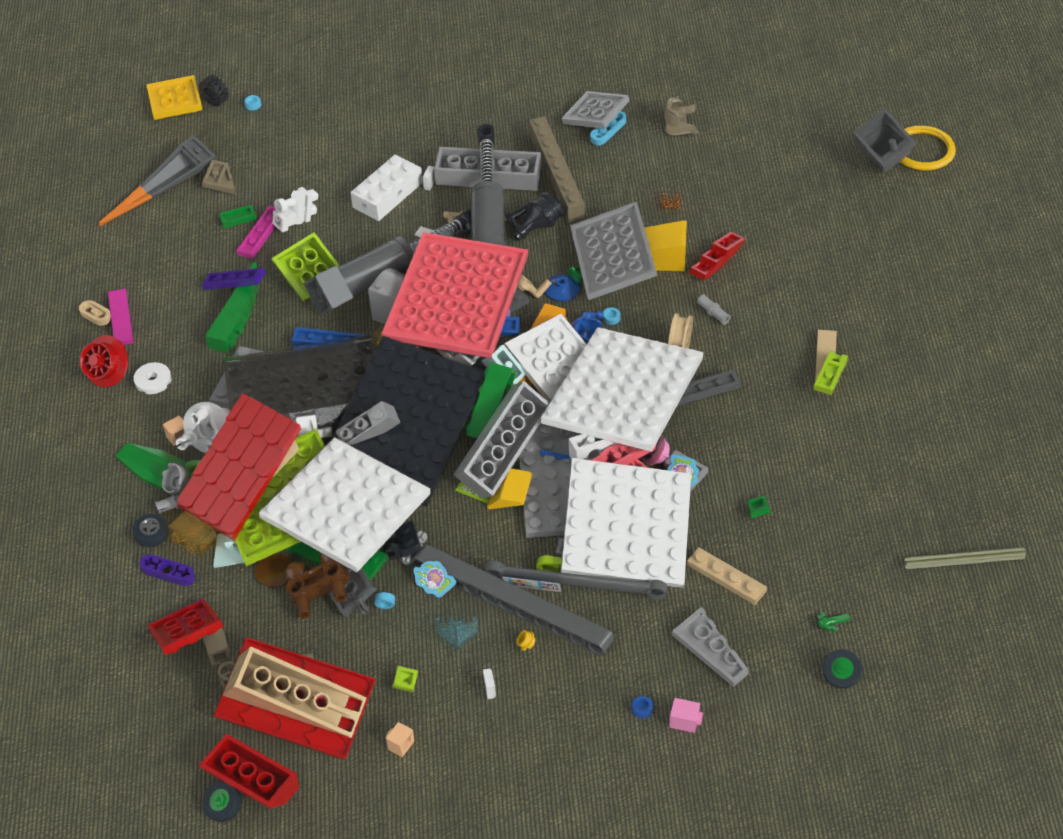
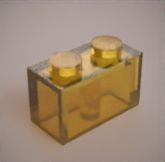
M184 511L169 525L171 539L175 543L185 546L190 553H195L200 557L217 542L214 529L187 511Z

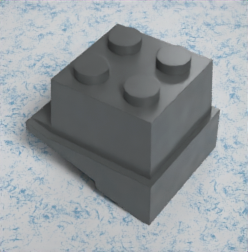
M886 108L853 132L855 142L861 147L863 154L884 173L911 154V149L917 145L916 141Z

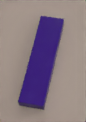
M263 268L209 273L201 286L204 290L258 285L266 272Z

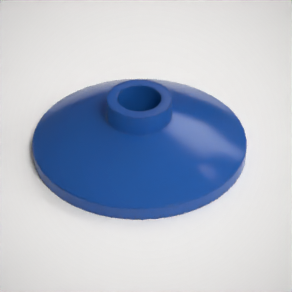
M555 275L548 279L552 284L547 288L545 294L554 301H569L578 295L580 285L570 275Z

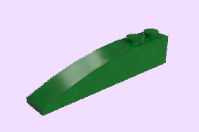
M253 262L249 269L258 268L257 262ZM258 285L241 286L235 289L205 335L209 349L228 353L234 347L237 338L243 333L252 312Z

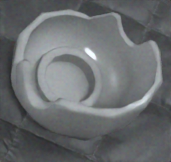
M169 463V468L162 471V487L169 494H179L189 482V475L183 466Z

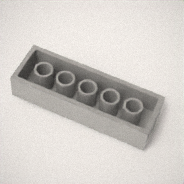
M439 147L434 169L436 185L473 187L481 182L480 149ZM493 150V181L502 186L503 189L537 191L541 173V152Z
M524 381L512 385L453 475L482 499L493 496L541 423V417L550 403Z

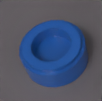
M646 696L636 697L631 705L633 715L642 719L649 717L653 712L652 700Z

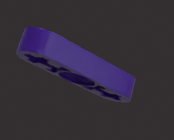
M151 554L145 555L140 559L141 570L146 575L181 586L191 585L195 581L193 568L188 565ZM166 567L173 568L169 573L162 572Z

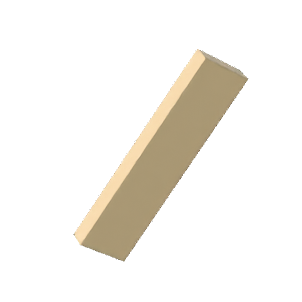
M818 330L815 382L829 351L836 352L837 331Z

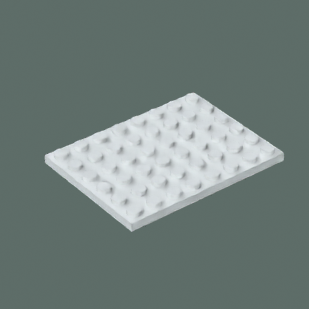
M597 327L543 413L541 424L652 452L703 359V352Z

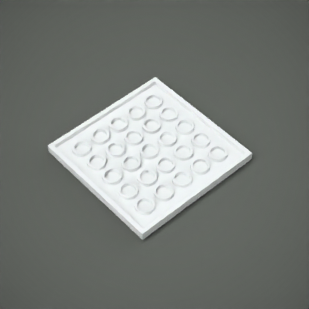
M334 438L259 512V515L266 522L353 571L358 572L430 495V488Z
M572 458L561 572L648 583L651 580H661L667 586L683 588L685 581L691 474Z

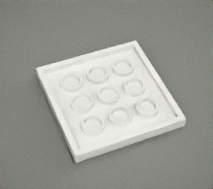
M562 314L504 344L523 368L527 378L549 403L587 345Z

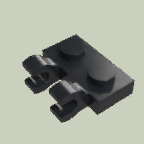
M413 520L403 523L391 535L389 540L385 542V552L392 551L388 553L390 560H394L400 555H403L405 558L422 550Z

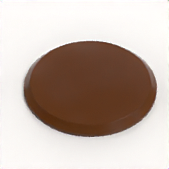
M273 554L261 559L255 568L256 579L267 587H279L286 584L284 572L293 560L284 554Z

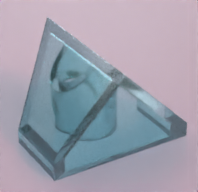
M465 617L460 621L448 618V623L440 622V618H436L437 634L458 650L479 632L478 617H473V621L466 623Z

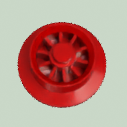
M108 335L99 336L82 350L80 355L81 370L95 385L99 387H112L122 380L127 371V351L122 342L117 338Z

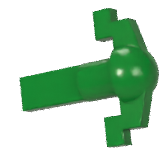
M820 612L817 615L819 627L828 632L833 631V633L837 632L835 624L851 620L847 613L826 618L824 612Z

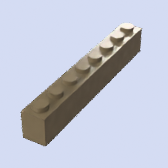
M546 117L529 120L530 137L537 152H541V162L564 210L568 223L585 219V203Z

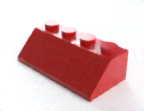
M227 733L199 764V768L269 809L285 805L299 789L297 773Z

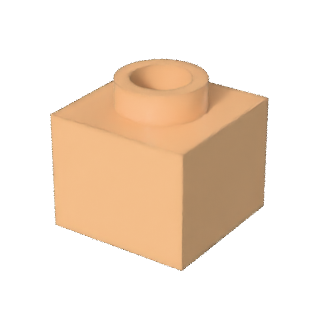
M180 416L163 424L166 437L174 446L176 445V440L185 433L183 427L184 420Z
M398 722L386 735L388 750L403 757L414 742L413 730Z

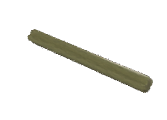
M1024 547L905 557L904 567L905 569L1018 560L1025 559L1026 551Z

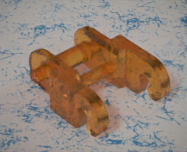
M663 192V207H665V210L668 207H676V210H678V207H680V192H677L676 199L667 200L665 192ZM667 202H676V204H667Z

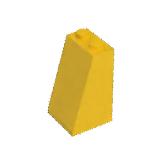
M687 221L644 227L656 270L685 271Z

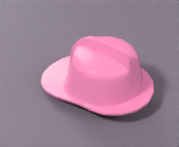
M661 435L656 443V449L640 458L649 465L662 463L666 458H669L670 447L668 442Z

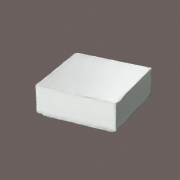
M428 166L423 175L424 190L430 191L435 182V167Z
M484 669L483 676L487 699H492L496 696L492 670Z

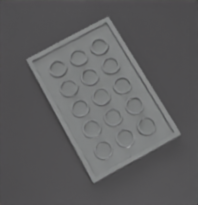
M637 202L570 225L589 300L658 276Z

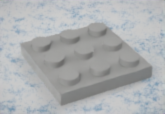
M586 91L562 117V122L572 126L605 129L630 101L628 95Z

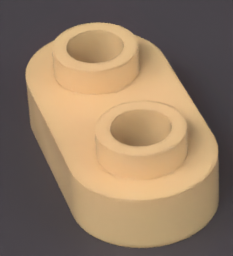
M91 300L80 304L79 311L81 316L94 324L102 326L111 321L110 311L102 305Z

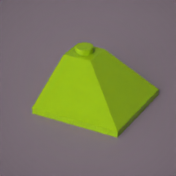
M315 232L271 259L303 302L310 298L303 283L334 266H340Z

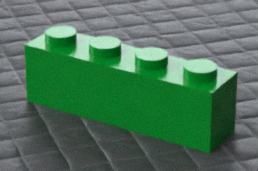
M493 362L486 368L484 383L478 390V401L472 408L473 415L471 421H468L466 425L467 436L477 440L511 389L517 373L515 370Z

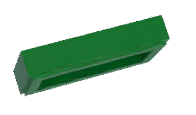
M252 205L219 213L223 229L257 220Z

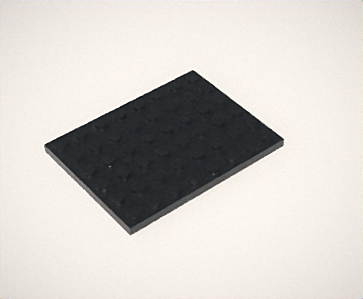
M383 336L337 430L381 401L394 406L400 420L398 425L383 434L353 444L351 447L430 488V495L421 503V505L428 507L470 417L472 408L479 397L478 390L484 383L485 371ZM335 432V434H334L332 440H333L334 438H336V439L339 440V438H338L336 432Z

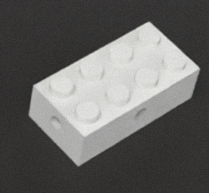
M394 155L350 192L353 208L380 221L423 183L421 167Z

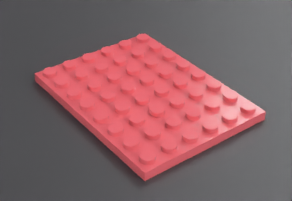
M423 232L382 331V337L385 336L408 344L492 358L524 269L528 250Z

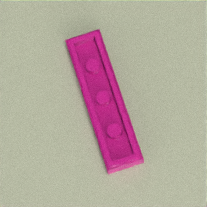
M268 206L236 250L237 255L250 259L255 257L276 227L272 224L273 211L276 210L274 206Z
M126 288L109 291L108 297L113 336L120 340L123 345L133 344Z

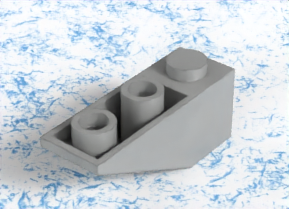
M381 401L338 429L336 433L340 441L351 446L387 432L398 425L400 420L394 406Z

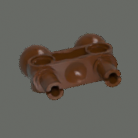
M320 553L322 564L310 570L305 563L300 561L291 562L285 569L286 591L291 596V601L296 604L298 617L301 619H307L311 616L310 601L333 591L336 602H344L347 599L345 584L350 578L349 571L343 564L323 553Z

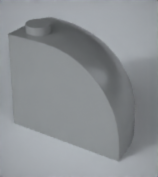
M388 268L381 272L369 287L368 293L372 320L386 324L405 275L403 273Z

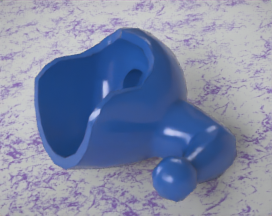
M582 312L580 317L572 322L571 326L586 344L597 327L602 328V322L594 318L601 319L603 312Z

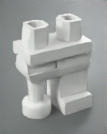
M301 187L297 191L294 190L292 192L291 198L275 200L274 206L276 210L273 211L272 224L281 232L288 231L289 226L302 224L304 221L306 223L310 222L311 215L317 212V208L312 201L318 200V193L313 189L307 191Z

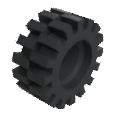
M209 75L199 83L198 87L199 91L202 92L201 96H204V100H208L209 104L212 103V106L218 107L229 98L228 88L225 87L226 84L222 83V80L218 79L217 76Z

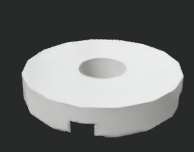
M147 363L136 370L134 374V384L137 390L143 391L146 394H156L164 391L167 385L171 383L170 370L162 363ZM151 377H157L154 380H149Z

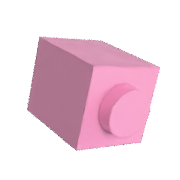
M674 698L670 714V728L695 733L697 725H701L703 719V712H700V703Z

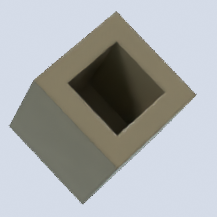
M223 628L218 629L212 635L203 637L211 666L232 659Z

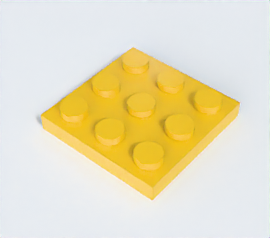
M194 75L146 84L154 120L202 110Z

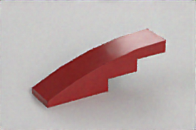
M729 232L712 243L711 249L701 255L700 262L690 268L689 274L705 281L737 252L745 242V238Z

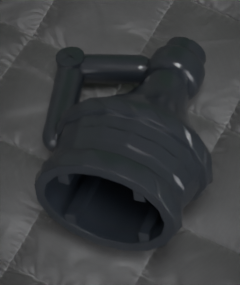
M543 192L537 199L529 201L528 204L512 214L508 213L506 219L514 230L512 235L520 241L526 238L532 230L554 227L557 219L564 215V210L556 199ZM527 213L523 223L519 225L515 219Z

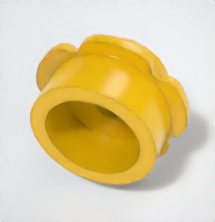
M523 630L518 635L516 644L521 647V650L525 651L527 648L531 649L534 646L535 638L533 632Z

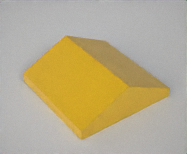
M510 469L495 494L490 497L488 509L524 505L532 473Z

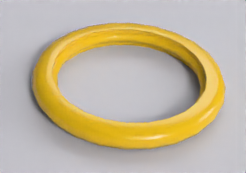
M924 125L904 129L909 135L929 134L941 139L947 146V154L938 161L917 162L905 157L900 161L904 166L915 170L932 171L946 166L954 158L956 152L955 144L952 138L942 130Z

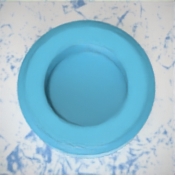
M251 95L244 100L245 107L248 110H257L261 107V100L258 96Z
M612 307L606 308L603 311V322L607 325L617 324L620 321V311Z
M386 592L378 593L375 595L374 605L380 609H390L395 606V596Z

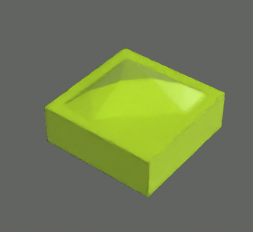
M398 666L392 688L413 693L418 670Z

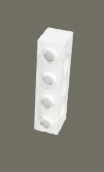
M581 434L569 438V456L571 459L592 460L600 456L608 447L618 443Z

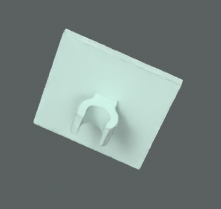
M222 533L217 534L213 567L217 568L244 563L236 542Z

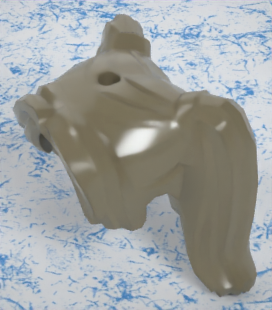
M669 98L664 109L665 132L672 136L697 134L698 129L694 125L687 124L686 114L695 112V104L678 106L682 104L680 99Z

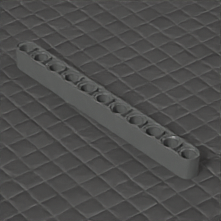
M427 544L422 545V550L418 551L411 560L413 566L418 568L427 561L440 562L445 567L447 575L453 576L456 580V584L453 587L596 655L603 656L614 640L613 633L608 629Z

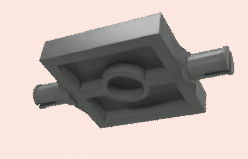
M346 567L350 574V578L345 584L347 599L344 602H336L333 591L329 592V595L345 617H348L356 608H359L362 614H367L369 608L365 601L377 589L363 568L355 572Z

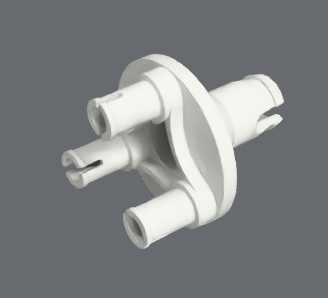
M200 402L193 405L184 416L183 427L185 433L176 440V445L181 443L178 449L185 450L189 445H193L199 451L206 453L231 410L221 408L211 402Z

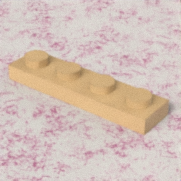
M699 547L687 560V566L754 605L767 592V586Z

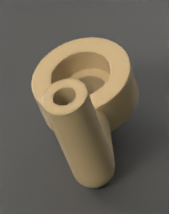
M521 274L517 287L522 291L527 290L535 298H539L552 283L546 279L536 289L532 282Z

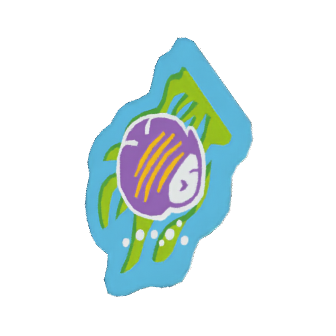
M676 454L671 455L670 461L672 464L668 467L667 471L690 473L691 488L698 482L697 475L699 469L696 467V461L692 458Z
M427 561L420 568L415 567L413 570L416 585L423 587L427 594H434L438 598L442 597L456 584L454 577L447 575L445 567L438 561Z

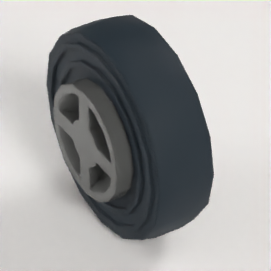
M158 514L144 515L132 527L134 539L143 547L158 546L167 539L169 534L168 523L164 517Z

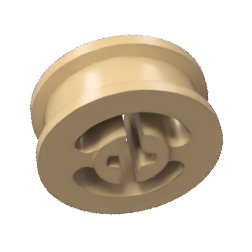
M679 313L674 314L669 334V345L689 349L693 316L689 315L686 318L680 317Z

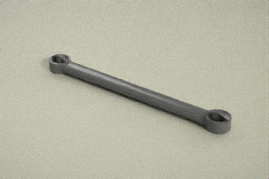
M488 561L484 568L485 572L500 579L504 576L554 582L562 585L646 594L654 600L666 598L668 589L667 584L661 580H651L648 583L508 567L499 561Z

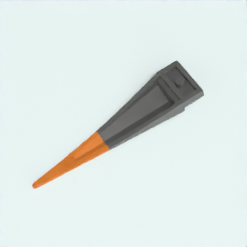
M194 135L182 142L134 192L99 222V226L203 171V168L211 163V160H216V155Z

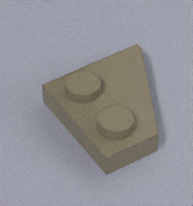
M211 160L202 182V187L235 194V186L232 182L229 164Z

